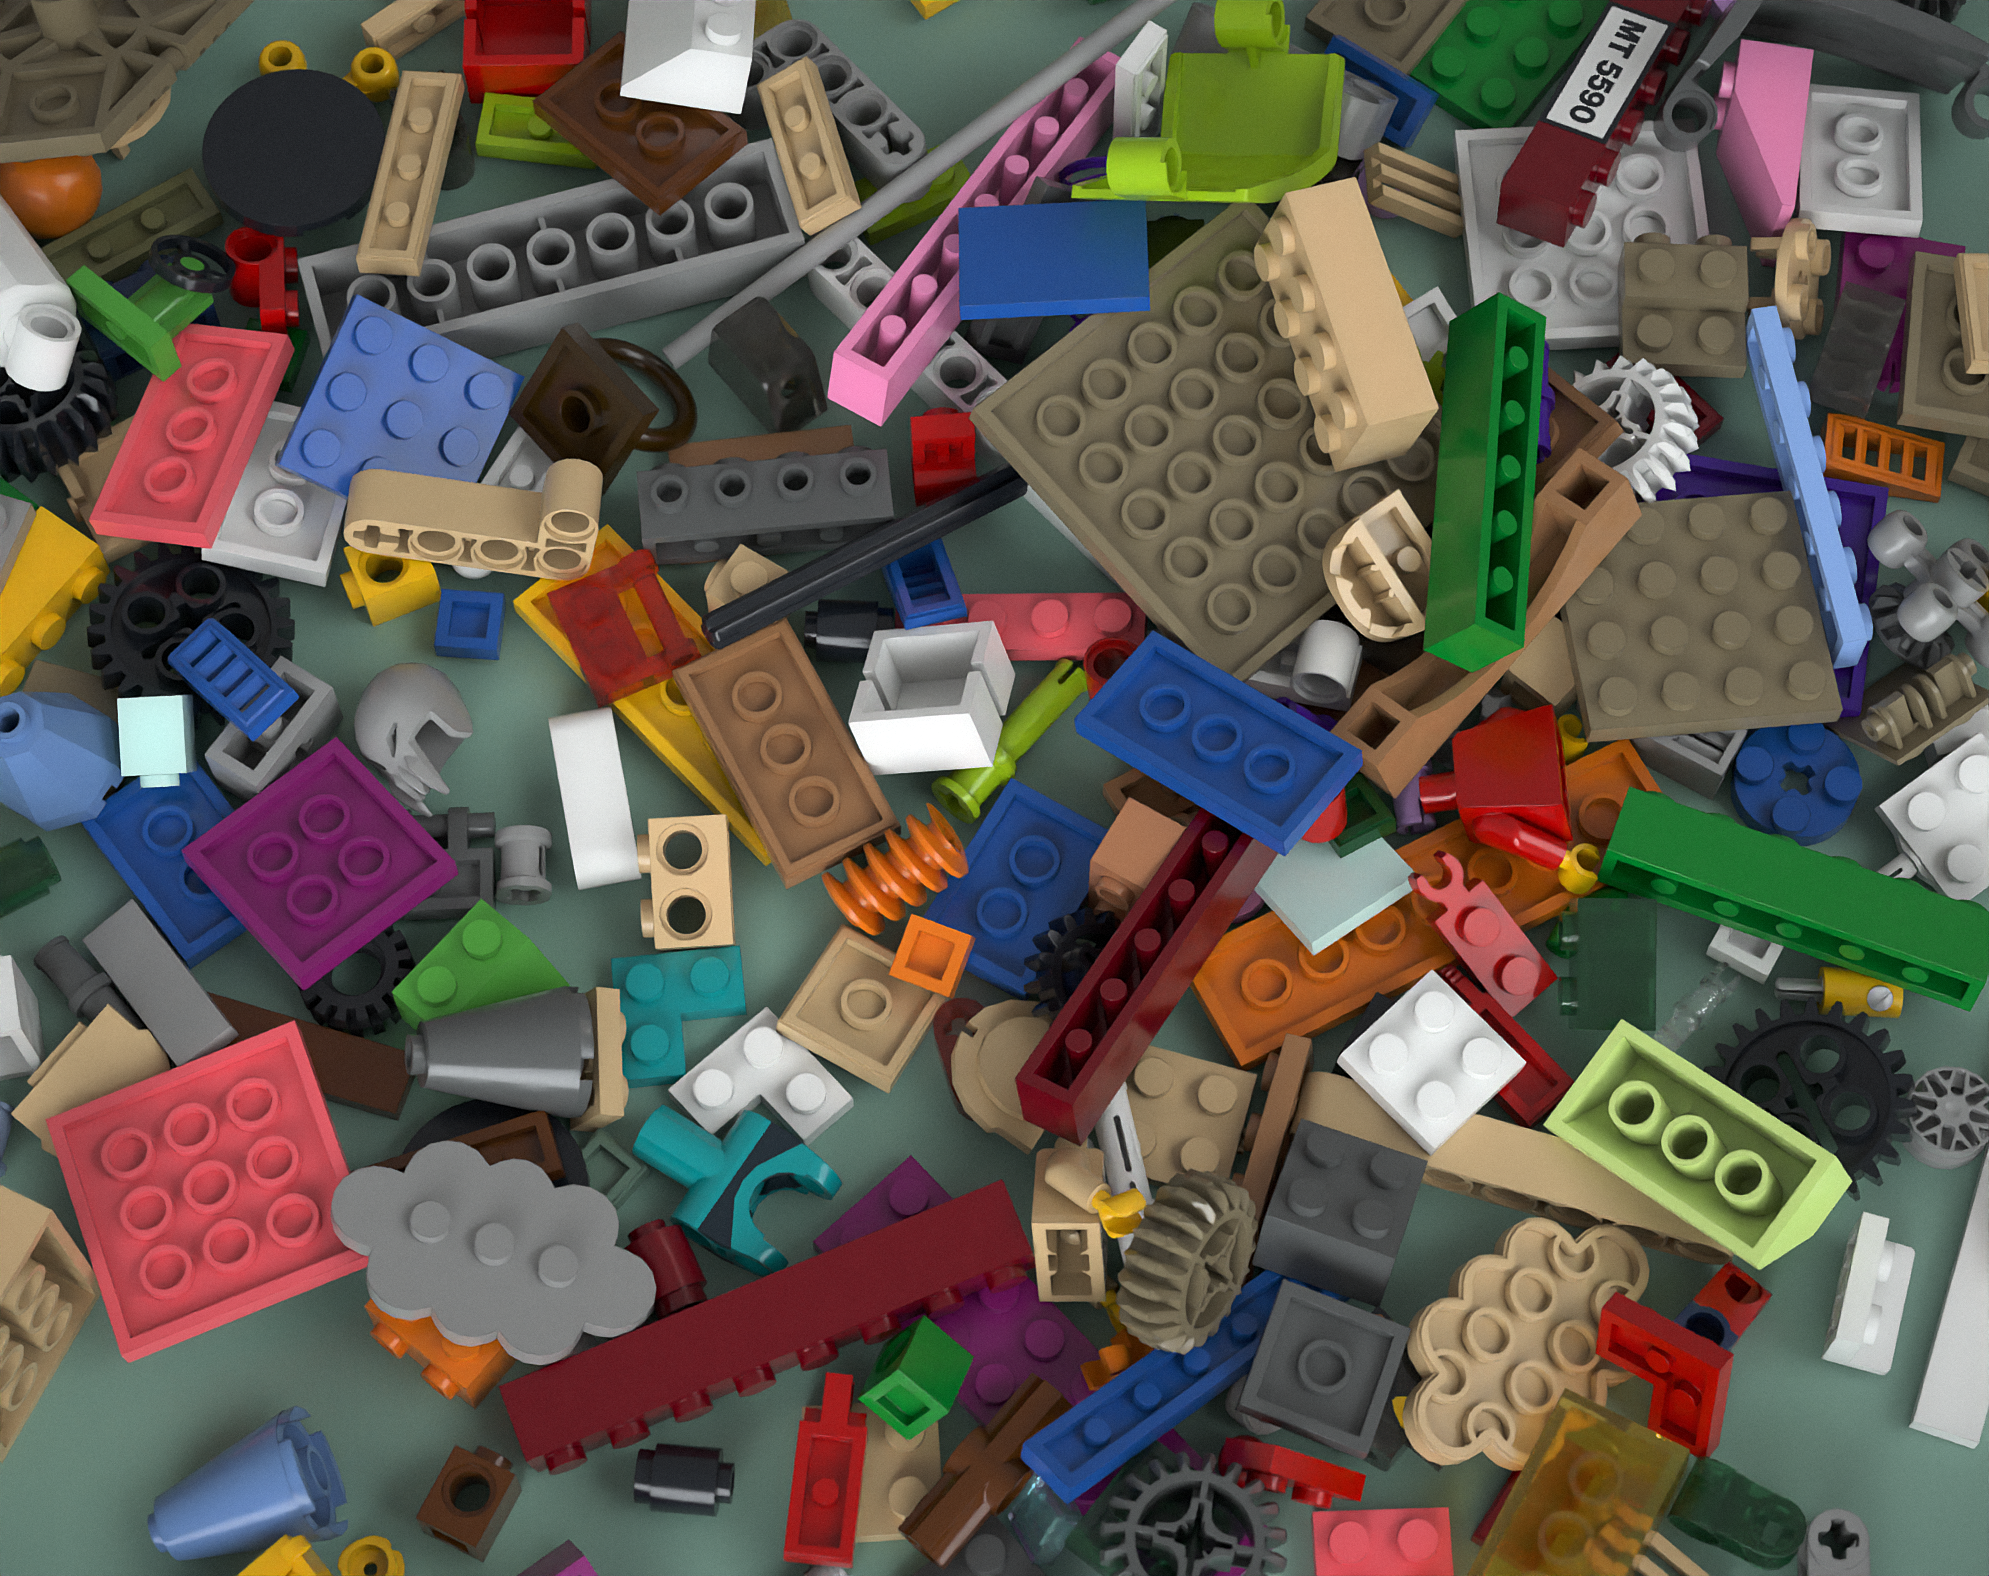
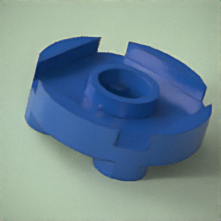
M1822 723L1760 728L1743 743L1734 763L1732 781L1730 783L1731 800L1739 817L1749 828L1768 835H1784L1796 841L1800 846H1810L1831 838L1847 823L1862 790V778L1859 774L1857 761L1849 747L1836 734L1825 729ZM1792 770L1796 773L1804 774L1809 779L1806 784L1809 793L1801 795L1795 788L1787 792L1781 788L1780 784L1786 777L1785 771Z

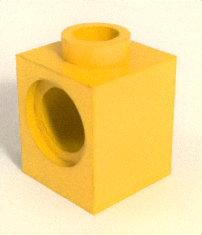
M352 546L343 548L350 571L339 575L352 609L365 606L373 627L440 601L441 590L431 562L371 554L359 551ZM396 570L401 572L393 581L386 583L374 581L384 571Z

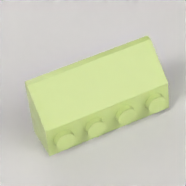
M1623 1019L1619 1021L1543 1124L1546 1129L1758 1270L1812 1237L1852 1183L1851 1178L1835 1155Z

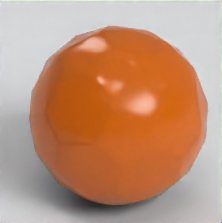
M92 155L38 159L27 163H0V194L32 237L37 239L61 238L90 222L100 205L103 187L101 170Z

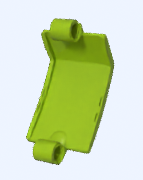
M1217 0L1214 12L1215 36L1219 45L1227 49L1228 53L1175 52L1171 54L1164 91L1161 137H1115L1108 150L1106 161L1107 175L1073 184L1071 198L1265 204L1281 201L1287 192L1313 186L1333 169L1337 160L1345 71L1344 58L1336 53L1288 54L1290 24H1285V11L1282 0Z

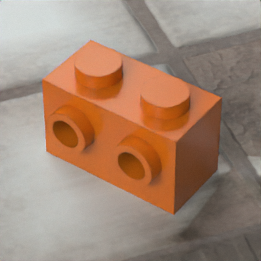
M372 1299L364 1306L374 1325L370 1335L394 1357L401 1359L406 1353L425 1369L420 1373V1376L435 1391L450 1401L457 1394L471 1407L476 1409L518 1360L509 1355L497 1339L487 1344L473 1347L457 1345L444 1338L435 1326L431 1316L416 1320L394 1318L380 1310Z

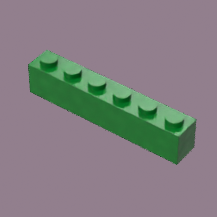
M1500 292L1449 321L1423 645L1424 651L1472 673L1524 648L1546 316Z
M1629 786L1597 876L1598 882L1969 1012L1973 1008L1989 975V911L1981 904L1965 899L1955 900L1924 889L1922 885L1911 879L1892 878L1863 868L1859 863L1850 858L1829 856L1800 846L1796 841L1780 834L1768 835L1737 824L1732 818L1724 814L1705 813L1676 803L1672 798L1656 791L1645 792Z

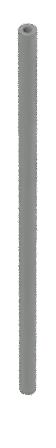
M1136 0L864 200L861 203L862 208L830 225L663 348L662 352L677 370L1177 0Z

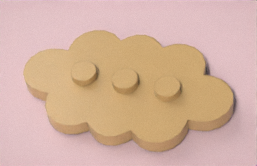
M1543 1217L1526 1218L1503 1231L1495 1243L1493 1254L1478 1255L1458 1266L1450 1278L1448 1298H1440L1417 1311L1408 1326L1411 1328L1407 1340L1408 1355L1415 1369L1423 1378L1406 1398L1402 1415L1405 1434L1413 1448L1426 1460L1440 1465L1459 1464L1482 1451L1500 1467L1512 1471L1529 1470L1553 1457L1561 1444L1563 1432L1577 1431L1598 1420L1606 1406L1607 1387H1614L1635 1376L1631 1372L1595 1354L1602 1306L1615 1292L1637 1302L1647 1288L1650 1271L1647 1255L1639 1241L1626 1229L1612 1226L1611 1224L1595 1225L1572 1237L1557 1222Z

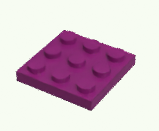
M337 737L333 738L181 850L190 868L303 991L459 874L456 862Z

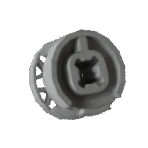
M1943 1066L1927 1071L1915 1082V1089L1910 1091L1905 1097L1916 1103L1917 1115L1898 1119L1899 1122L1904 1123L1911 1129L1913 1135L1912 1142H1902L1903 1146L1917 1161L1932 1168L1952 1170L1968 1165L1981 1154L1986 1143L1989 1141V1110L1986 1106L1989 1102V1085L1979 1075L1962 1067Z

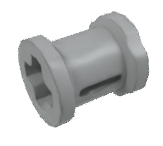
M514 825L498 830L495 833V847L501 851V880L495 886V898L506 904L525 906L548 901L552 895V884L546 880V851L552 847V833L545 828L532 825Z

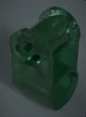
M1706 1456L1696 1457L1667 1515L1668 1521L1686 1535L1702 1543L1716 1546L1751 1564L1755 1568L1765 1571L1779 1570L1788 1565L1796 1556L1798 1548L1804 1541L1807 1530L1805 1516L1799 1506L1790 1499L1784 1498L1749 1480L1731 1466ZM1770 1521L1776 1522L1782 1527L1780 1538L1776 1540L1774 1546L1766 1544L1761 1540L1764 1529Z

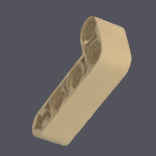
M564 459L549 466L542 492L383 469L363 470L355 474L350 481L343 532L344 538L353 548L371 554L554 580H573L585 575L591 565L599 530L603 476L599 468L590 462L580 459Z

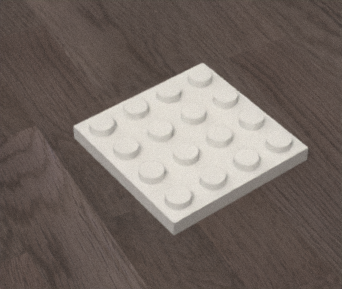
M1673 119L1675 126L1679 130L1686 133L1695 132L1694 119ZM1653 121L1643 122L1639 136L1633 146L1623 145L1620 150V164L1609 187L1599 186L1596 191V206L1588 225L1584 229L1576 226L1564 248L1496 223L1501 182L1534 126L1455 130L1453 152L1459 182L1458 195L1461 200L1460 214L1463 217V240L1471 308L1500 292L1546 316L1545 341L1549 344V350L1619 347L1618 263L1624 242H1634L1637 236L1650 232L1667 235L1671 240V244H1695L1696 240L1700 237L1709 235L1698 148L1696 146L1694 149L1686 152H1674L1664 148L1654 134Z

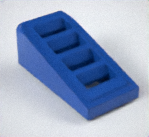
M942 538L881 568L888 592L905 630L967 617L966 605Z
M214 618L206 619L168 656L169 665L185 683L252 742L300 697L293 688ZM265 686L268 687V689H266L244 712L240 711Z

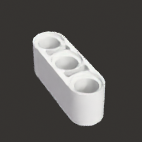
M611 706L549 717L552 745L578 890L642 879L638 868L637 846Z

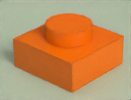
M911 913L888 975L953 999L976 938Z

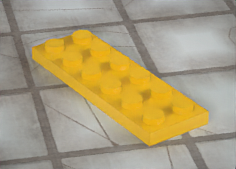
M606 524L598 531L591 565L585 575L573 580L540 578L513 600L515 612L609 707L611 706L612 711L715 815H727L729 830L767 866L771 863L769 856L673 680L672 670L717 649L711 647L701 630L702 618Z

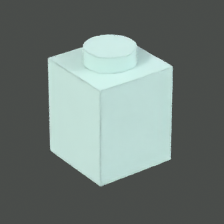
M192 695L117 698L121 776L140 775L141 788L180 786L179 773L197 771Z

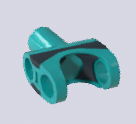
M662 1104L647 1119L632 1148L633 1155L689 1189L670 1216V1222L673 1225H681L686 1237L720 1259L761 1277L785 1269L789 1262L781 1252L763 1240L765 1235L754 1225L753 1216L758 1205L767 1196L778 1191L794 1190L805 1195L811 1192L825 1200H832L842 1186L841 1179L835 1171L798 1138L767 1118L750 1110L742 1112L722 1141Z

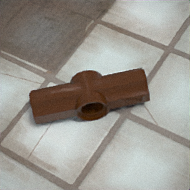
M1031 1373L985 1428L979 1425L957 1446L943 1467L942 1473L944 1475L930 1492L920 1500L912 1513L904 1519L905 1521L898 1528L899 1533L929 1561L944 1570L992 1514L994 1517L1000 1515L1016 1499L1030 1480L1034 1471L1021 1459L1023 1443L1074 1406L1045 1379H1041L1034 1373Z

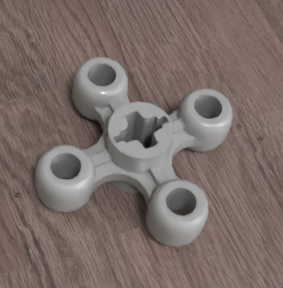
M1896 510L1889 513L1871 529L1867 543L1872 554L1883 565L1892 569L1905 566L1916 577L1915 580L1904 588V599L1897 609L1896 614L1901 626L1914 639L1920 642H1929L1940 636L1957 620L1968 631L1965 637V645L1969 653L1979 664L1989 669V613L1977 602L1979 598L1989 591V552L1974 539L1964 538L1951 545L1936 560L1925 548L1928 535L1920 521L1905 510Z

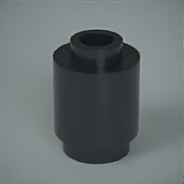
M819 599L818 611H805L804 648L816 649V661L865 663L874 631L893 629L894 608L878 607V601Z
M657 1443L655 1449L640 1448L635 1468L634 1502L650 1504V1510L654 1512L716 1517L720 1503L731 1504L735 1463L723 1462V1449L716 1447Z

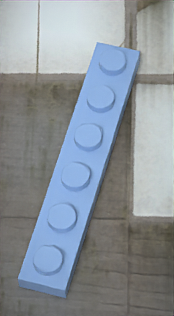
M1776 305L1755 308L1751 310L1746 325V355L1783 491H1791L1833 669L1856 666L1867 641L1872 639V618L1868 606L1865 603L1859 604L1853 585L1857 581L1855 556L1850 547H1843L1838 531L1842 520L1840 502L1835 491H1827L1823 472L1826 469L1825 448L1820 436H1812L1807 418L1811 413L1809 390L1804 381L1797 382L1792 365L1796 358L1794 336L1789 327L1782 328Z

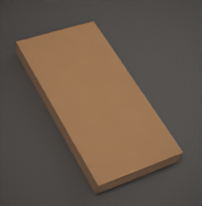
M786 617L722 649H717L672 670L674 682L786 889L842 863V860L847 857L851 859L863 853V846L867 843H871L876 847L886 842L884 832L888 829H892L898 835H901L899 821Z

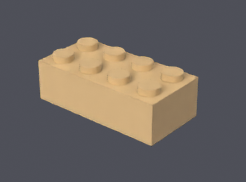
M1352 177L1287 192L1284 194L1255 246L1254 260L1260 278L1264 282L1269 281L1276 301L1274 305V318L1277 329L1283 338H1289L1296 358L1294 362V375L1300 392L1304 396L1309 395L1316 415L1314 431L1317 443L1323 453L1330 454L1335 472L1403 456L1411 448L1439 407L1357 178Z

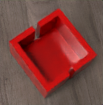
M465 0L466 19H464L463 70L470 103L483 104L485 92L537 98L590 55L589 46H591L592 0Z

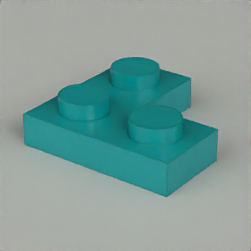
M740 945L611 958L613 989H620V1011L626 1019V1035L622 1044V1071L628 1081L629 1089L675 1084L687 1074L682 1021L747 1015Z

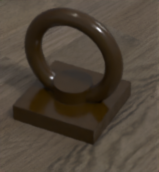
M579 322L561 328L508 413L553 463L564 459H580L597 466L603 476L602 495L606 493L633 450L662 453L680 448L693 436L698 422L697 406L692 392L681 376L657 355L636 344L615 338L593 339ZM618 364L642 374L661 390L673 411V421L670 425L662 428L649 427L659 409Z

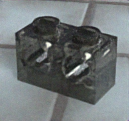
M1846 281L1808 388L1812 405L1865 420L1907 300Z

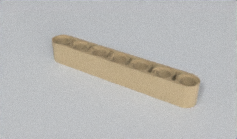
M1317 1071L1309 1072L1305 1075L1294 1120L1288 1134L1291 1142H1293L1302 1118L1427 1160L1428 1163L1423 1175L1422 1184L1585 1230L1595 1225L1611 1224L1612 1226L1626 1229L1639 1241L1641 1246L1701 1263L1725 1265L1728 1261H1733L1734 1253L1560 1137L1475 1114L1430 1156L1354 1079Z

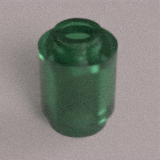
M39 836L26 842L19 837L0 847V919L49 895V887L62 881L49 851Z

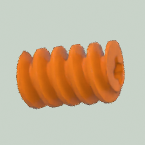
M926 803L931 822L927 825L912 814L905 817L910 837L907 839H903L892 829L884 832L889 848L887 853L883 854L871 843L864 845L863 849L868 862V866L865 868L860 867L849 857L842 860L847 880L843 883L829 872L821 875L830 897L848 921L855 927H860L866 933L873 936L879 935L885 930L884 916L895 922L905 917L906 907L904 900L912 906L919 907L927 901L925 886L937 893L945 890L948 886L946 871L957 878H962L968 874L969 864L960 839L949 822L932 804Z

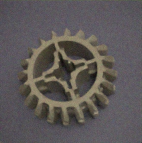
M1192 1168L1185 1174L1177 1173L1170 1179L1168 1186L1162 1185L1157 1190L1155 1202L1144 1207V1217L1138 1228L1132 1229L1134 1237L1130 1247L1123 1252L1126 1256L1124 1268L1118 1274V1281L1122 1284V1287L1116 1295V1304L1121 1307L1119 1319L1121 1323L1126 1325L1127 1333L1138 1337L1141 1343L1155 1349L1185 1355L1194 1347H1201L1205 1344L1207 1336H1213L1218 1332L1220 1321L1224 1315L1226 1317L1231 1315V1305L1236 1295L1242 1294V1281L1244 1276L1250 1272L1248 1267L1250 1255L1256 1249V1243L1252 1238L1258 1229V1221L1254 1218L1256 1213L1255 1202L1249 1199L1248 1190L1237 1186L1235 1181L1209 1171H1204L1203 1173Z

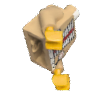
M1059 1137L1055 1141L1054 1148H1043L1036 1153L1031 1225L1039 1302L1088 1301L1095 1309H1106L1116 1333H1119L1127 1327L1120 1322L1119 1310L1121 1307L1116 1304L1119 1285L1107 1275L1108 1236L1120 1238L1133 1233L1132 1229L1138 1228L1143 1219L1138 1212L1144 1210L1146 1201L1141 1192L1136 1188L1111 1196V1187L1106 1182L1104 1152L1094 1148L1093 1142L1088 1137L1081 1147Z

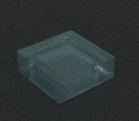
M1035 1472L1007 1515L1031 1563L1045 1566L1053 1565L1083 1518L1074 1500L1066 1504Z

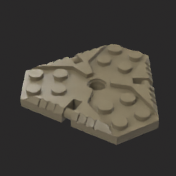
M0 0V163H27L38 159L76 155L91 156L96 153L107 152L177 81L176 73L179 70L187 71L255 0Z

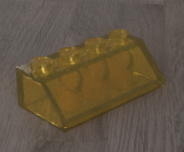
M1565 1388L1467 1576H1635L1687 1474L1690 1449Z

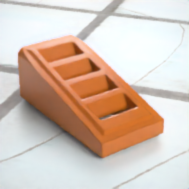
M1827 412L1820 430V437L1826 454V469L1823 472V477L1889 488L1888 496L1939 502L1944 464V442L1853 416ZM1843 447L1854 448L1852 460L1842 457ZM1866 450L1877 451L1876 467L1865 464ZM1890 453L1901 455L1899 473L1889 471ZM1914 457L1926 458L1924 480L1912 477Z

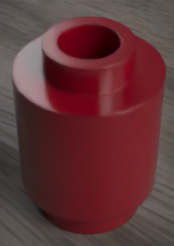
M657 1219L639 1226L627 1235L630 1244L624 1249L640 1257L653 1273L656 1293L652 1312H655L658 1320L708 1300L703 1290L707 1285V1280L681 1225L666 1226L664 1219Z

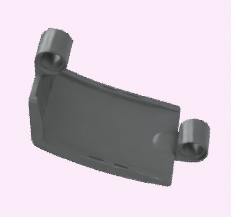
M1734 0L1712 24L1665 94V100L1653 119L1654 134L1664 148L1674 152H1686L1694 149L1714 129L1718 120L1716 103L1705 90L1699 87L1698 79L1740 35L1780 41L1830 54L1948 95L1956 86L1964 82V86L1956 96L1951 107L1952 121L1955 128L1962 135L1971 139H1985L1989 137V120L1982 118L1976 112L1974 97L1975 94H1983L1989 97V65L1986 64L1989 61V43L1953 24L1893 0ZM1686 107L1692 110L1698 119L1697 132L1686 133L1679 130L1672 120L1673 108Z

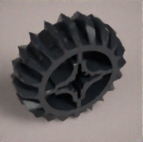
M80 340L76 347L66 384L60 389L36 391L26 388L15 382L8 375L5 367H0V475L7 483L15 481L20 475H23L32 483L40 473L48 471L56 477L58 468L68 463L79 466L80 455L84 452H98L97 440L112 434L110 423L119 416L115 382L107 370L104 361L97 356L95 350L86 349Z

